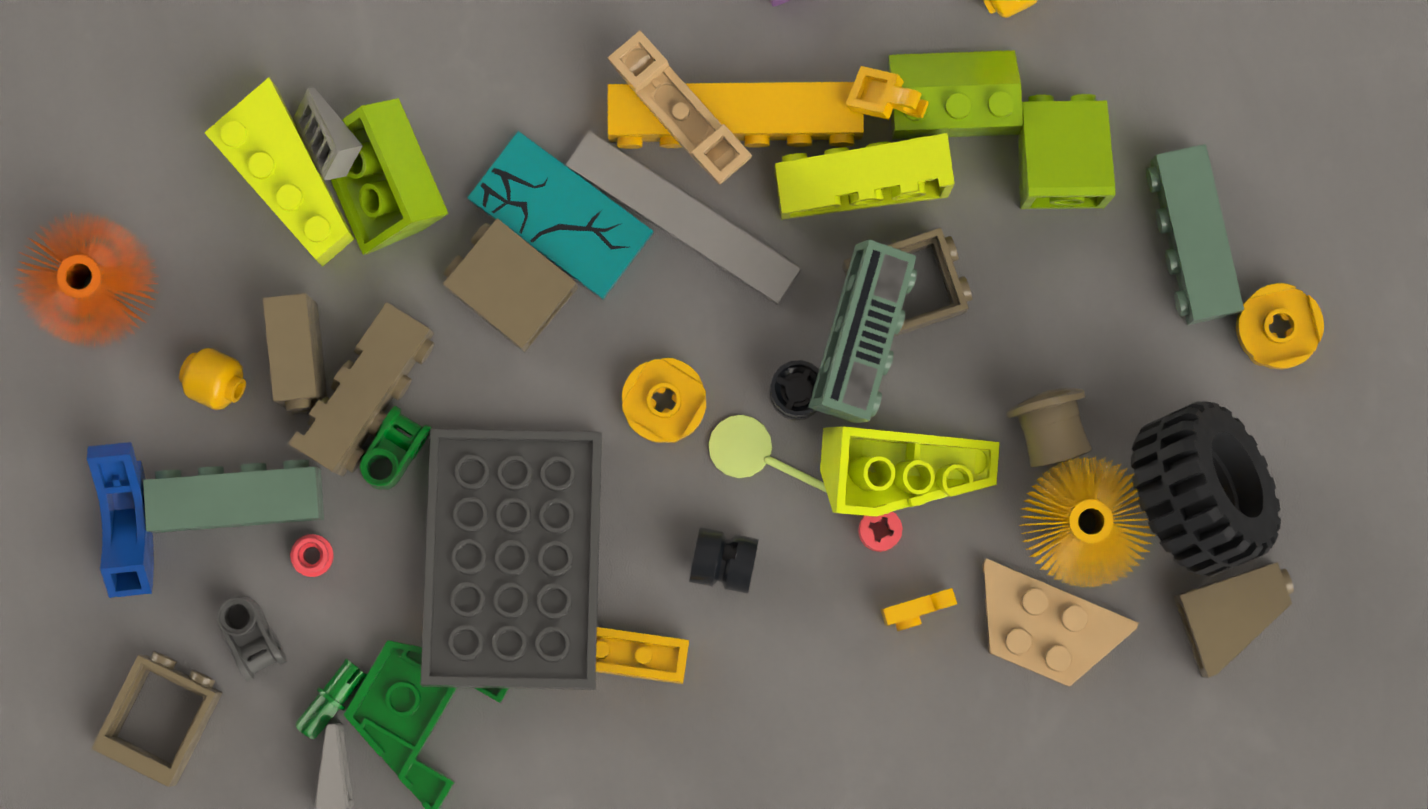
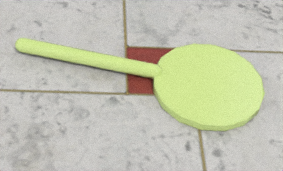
M745 415L730 416L719 422L712 431L708 444L710 458L716 468L725 475L735 478L751 477L768 464L826 492L824 482L770 456L772 451L771 437L765 426L755 418Z

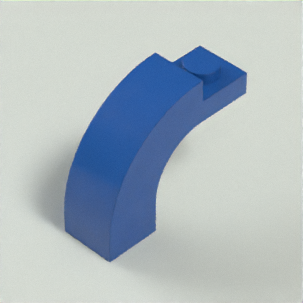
M131 442L88 446L87 462L97 491L102 520L100 571L109 598L152 594L154 545L153 533L146 531L143 480H146L142 462L141 460H136Z

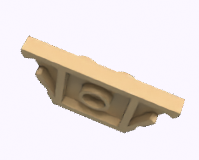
M986 558L983 562L989 653L1070 687L1138 627L1139 623L992 560Z

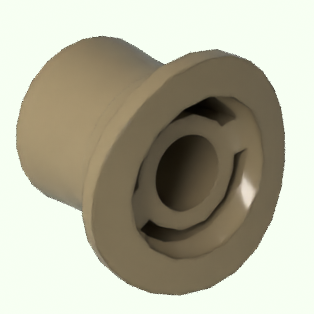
M1078 388L1049 390L1022 401L1006 412L1007 418L1018 417L1026 439L1030 467L1063 462L1092 450L1081 422L1077 400L1086 397L1084 390Z

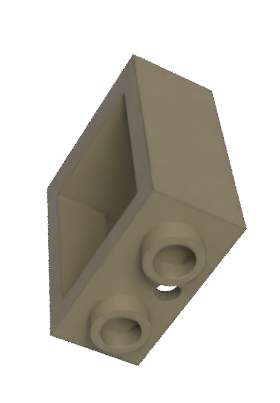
M938 228L887 245L910 254L932 247L951 305L904 320L901 330L898 334H894V337L967 312L969 309L967 302L972 300V294L966 277L958 278L953 262L959 260L951 236L944 237L942 229ZM851 258L843 261L842 267L845 276H847Z
M153 651L151 657L148 655L137 656L91 749L167 787L177 785L223 692L213 688L214 679L195 670H192L190 675H186L174 669L177 661ZM150 671L203 697L171 763L118 737Z

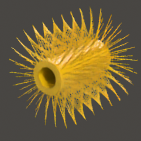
M1086 456V465L1085 457L1083 458V466L1082 458L1078 464V457L1076 465V458L1074 462L1073 460L1070 462L1069 459L1068 462L1065 461L1060 470L1057 466L1050 471V473L1053 470L1055 472L1049 475L1048 481L1044 478L1036 480L1045 489L1038 484L1031 486L1044 496L1034 491L1026 493L1045 504L1030 499L1025 500V502L1049 511L1030 507L1022 508V510L1056 518L1021 516V518L1062 522L1019 525L1062 524V526L1025 533L1061 527L1062 529L1022 542H1029L1059 533L1027 548L1026 550H1032L1054 540L1029 557H1037L1053 547L1035 563L1041 564L1052 555L1040 570H1048L1056 561L1048 573L1049 575H1054L1058 570L1054 578L1055 580H1062L1065 574L1071 585L1074 584L1076 586L1077 584L1078 586L1079 582L1080 587H1082V579L1084 587L1085 579L1087 587L1089 576L1090 587L1092 574L1091 587H1093V581L1094 587L1096 586L1098 578L1097 586L1099 584L1102 586L1103 582L1108 584L1113 575L1115 577L1120 571H1125L1126 562L1129 565L1138 566L1132 557L1135 559H1142L1143 557L1130 548L1138 552H1150L1129 540L1144 545L1152 543L1125 533L1144 537L1156 535L1122 528H1150L1149 526L1113 523L1148 520V518L1113 520V518L1145 513L1144 511L1113 517V515L1140 507V505L1116 511L1140 499V497L1121 504L1138 493V490L1134 489L1120 498L1134 486L1132 481L1122 489L1134 476V473L1125 476L1120 481L1127 469L1120 470L1116 475L1120 467L1119 464L1111 467L1110 462L1108 461L1104 464L1102 458L1101 461L1100 459L1098 460V464L1095 456V463L1094 457L1092 462L1091 458L1089 459V468L1088 456ZM1084 510L1091 512L1096 520L1095 528L1090 534L1084 533L1078 524L1079 516Z

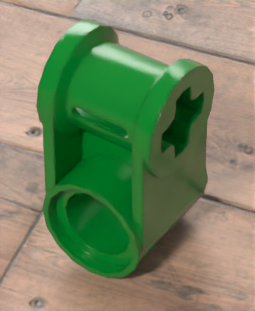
M394 406L382 422L375 439L360 463V472L366 482L378 490H388L395 487L411 461L414 460L423 448L432 427L427 424L422 427L402 415L401 408ZM399 428L407 434L411 435L412 437H407L406 435H404L396 429ZM385 458L390 460L393 469L388 478L383 480L373 479L370 474L372 464L378 459Z

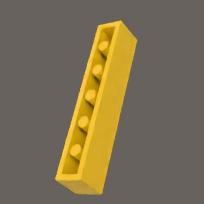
M854 82L685 83L722 125L725 124L739 141H744V146L767 147L770 146V141L787 140V146L790 147L811 146L812 140H829L830 146L846 147L854 145V140H862L864 114L851 111L846 105ZM607 84L609 142H617V147L623 149L643 147V142H659L662 148H682L628 84Z

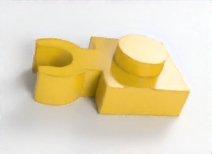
M953 588L881 609L885 626L895 623L897 631L921 625V615L957 605Z

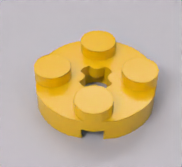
M1285 283L1270 284L1255 291L1243 303L1244 310L1238 314L1236 320V334L1242 350L1254 364L1276 370L1289 369L1305 362L1317 349L1324 333V319L1317 302L1310 295H1306L1303 291L1296 289L1295 286ZM1274 315H1280L1282 321H1289L1291 324V328L1285 331V338H1278L1276 333H1271L1269 330V325L1274 321Z
M674 358L654 359L639 365L628 376L622 390V409L629 426L642 438L654 443H676L691 435L702 422L706 411V391L699 375L688 364ZM667 389L673 392L671 399L676 403L675 407L672 410L665 408L662 412L655 409L657 402L652 398L654 393L663 394Z

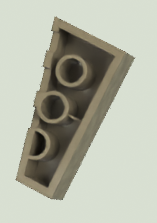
M386 302L356 345L354 353L359 355L356 361L348 360L333 378L331 389L335 392L331 398L325 396L321 401L318 400L309 413V430L304 436L296 432L288 444L344 477L347 470L352 473L355 472L366 453L362 447L370 434L376 437L377 431L387 416L385 410L393 398L399 401L410 386L412 379L408 377L409 372L416 362L422 365L435 345L430 340L434 334L431 329Z

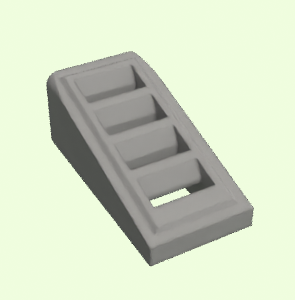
M308 88L292 119L322 178L330 180L347 176L363 145L316 88Z
M329 724L324 735L314 809H351L354 806L344 724Z

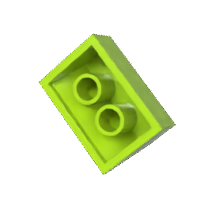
M1015 50L897 54L888 56L889 72L898 74L903 79L902 88L919 91L921 93L920 99L929 102L923 118H916L893 108L891 113L892 139H912L947 133L948 137L1018 135L1022 129V90Z
M399 98L362 105L342 119L363 146L347 176L331 179V182L363 255L421 232L449 214Z

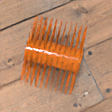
M71 213L72 229L70 221L68 225L67 221L65 223L69 236L66 229L64 232L62 226L60 229L59 225L57 228L59 233L57 232L56 234L55 231L54 234L50 233L51 236H48L49 240L43 235L41 236L52 250L28 238L58 262L34 249H31L32 251L57 264L59 267L23 254L57 270L21 262L41 271L18 269V271H24L23 273L25 274L30 273L29 276L35 277L16 278H42L19 279L38 280L23 281L27 282L26 284H30L27 286H34L27 288H35L28 289L31 290L28 292H33L30 294L35 295L25 297L26 299L30 298L33 302L38 301L30 307L41 303V306L32 313L39 309L41 310L36 314L44 311L43 315L34 324L45 317L38 324L40 325L43 322L40 328L47 323L44 329L50 325L47 331L51 327L55 328L52 335L55 333L56 336L58 334L61 336L63 333L61 340L64 338V341L69 333L70 341L72 343L74 340V344L78 335L77 344H79L81 337V345L84 331V346L87 334V347L89 337L92 346L93 332L95 347V333L98 345L96 326L100 345L102 341L100 330L103 345L105 343L104 337L106 341L110 337L107 326L110 333L112 330L113 334L115 331L116 335L117 333L119 334L117 329L123 330L120 326L121 324L128 326V322L138 327L123 311L145 322L120 301L147 314L146 312L115 294L149 306L120 292L153 299L145 295V293L137 291L154 292L155 290L153 289L148 290L150 287L143 286L145 284L158 283L146 282L153 280H139L152 277L138 276L145 275L138 273L151 271L144 269L148 267L139 268L149 265L144 259L136 261L139 258L134 259L144 253L138 254L141 250L134 253L140 247L131 251L140 240L138 239L130 245L136 239L131 240L135 234L129 238L132 234L131 232L121 244L122 237H125L129 230L125 234L121 233L124 227L120 229L121 225L116 223L113 228L114 221L112 224L110 221L107 228V224L101 219L97 229L95 216L92 229L91 218L90 225L88 224V213L86 224L84 215V232L82 213L81 230L78 218L79 233L75 219V233ZM98 233H99L98 242H97V244H96V246H95L96 238H97V235H98ZM110 239L109 244H108L107 247L105 248V245H106L107 241ZM92 274L90 284L84 288L85 279Z

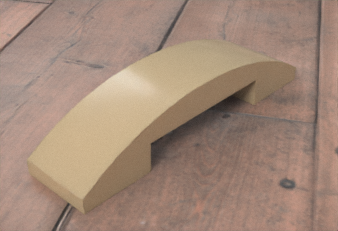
M641 30L607 57L652 114L719 185L752 158L751 153L725 124L722 125L673 71L666 58Z

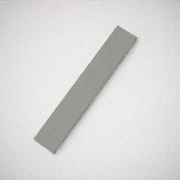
M591 131L587 132L566 163V166L577 175L777 305L801 271L799 266Z

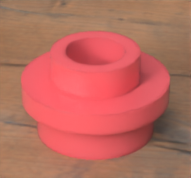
M308 534L300 537L293 544L290 559L297 572L307 577H317L329 570L333 563L334 552L327 539L320 535ZM315 547L320 552V559L318 562L310 564L306 561L305 554L308 549Z

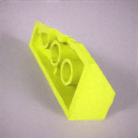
M844 426L823 428L820 472L833 513L876 517L899 509L922 505L929 501L997 485L1000 442Z

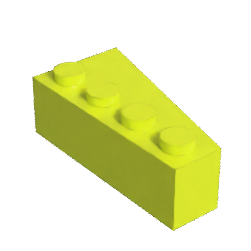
M270 77L204 132L322 267L354 240L330 190L316 169L277 86Z
M947 133L915 137L893 143L877 142L868 144L865 148L849 150L848 147L825 150L824 155L808 158L807 153L789 154L783 156L782 162L775 163L774 167L781 220L948 198L955 184Z

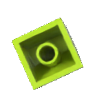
M1042 94L1029 96L1027 102H1022L1023 127L1018 134L1020 209L1105 208L1114 198L1116 191L1107 100L1096 101V95L1077 94L1070 97L1071 101H1054V96Z

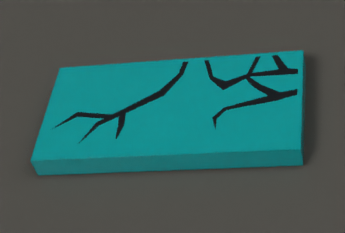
M519 131L467 197L470 202L496 220L498 218L544 257L602 300L605 299L654 234L652 229Z

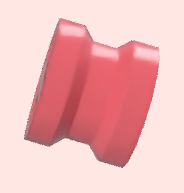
M889 512L888 514L876 517L864 516L859 523L858 533L865 547L872 551L882 552L891 549L899 542L903 528L901 520L896 513Z

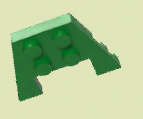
M387 640L344 716L379 757L381 756L396 773L400 781L407 789L409 788L425 809H440L455 781L421 762L417 757L458 688L422 687V647ZM475 688L499 703L503 701L509 688Z

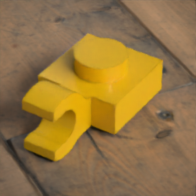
M860 66L846 105L851 111L889 120L893 108L907 115L923 118L929 102L920 99L921 93L919 91L902 88L904 81L898 74Z

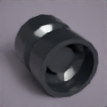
M803 360L789 361L779 367L773 375L769 392L770 401L780 415L795 421L805 420L817 412V410L808 407L819 369L812 363Z
M700 527L689 582L713 586L717 581H720L727 590L748 594L759 539L736 534L729 540L725 538L724 533L721 531Z

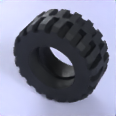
M1207 401L1192 403L1141 428L1133 442L1132 450L1134 453L1131 456V468L1134 469L1132 480L1134 489L1138 490L1140 497L1138 499L1141 510L1145 511L1151 531L1156 533L1161 540L1160 545L1163 549L1173 555V560L1177 564L1187 567V571L1199 575L1214 576L1268 553L1279 536L1278 530L1281 527V518L1278 516L1280 502L1275 495L1276 485L1273 477H1270L1267 469L1268 463L1264 455L1261 456L1257 448V442L1252 435L1246 432L1245 425L1240 419L1232 417L1230 410L1219 406L1217 403Z

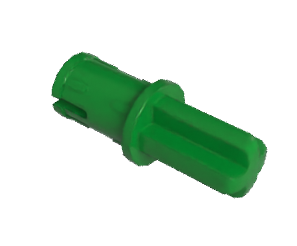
M347 658L324 688H317L319 694L295 724L302 734L312 740L320 734L339 709L344 711L346 707L343 704L367 676L365 672Z

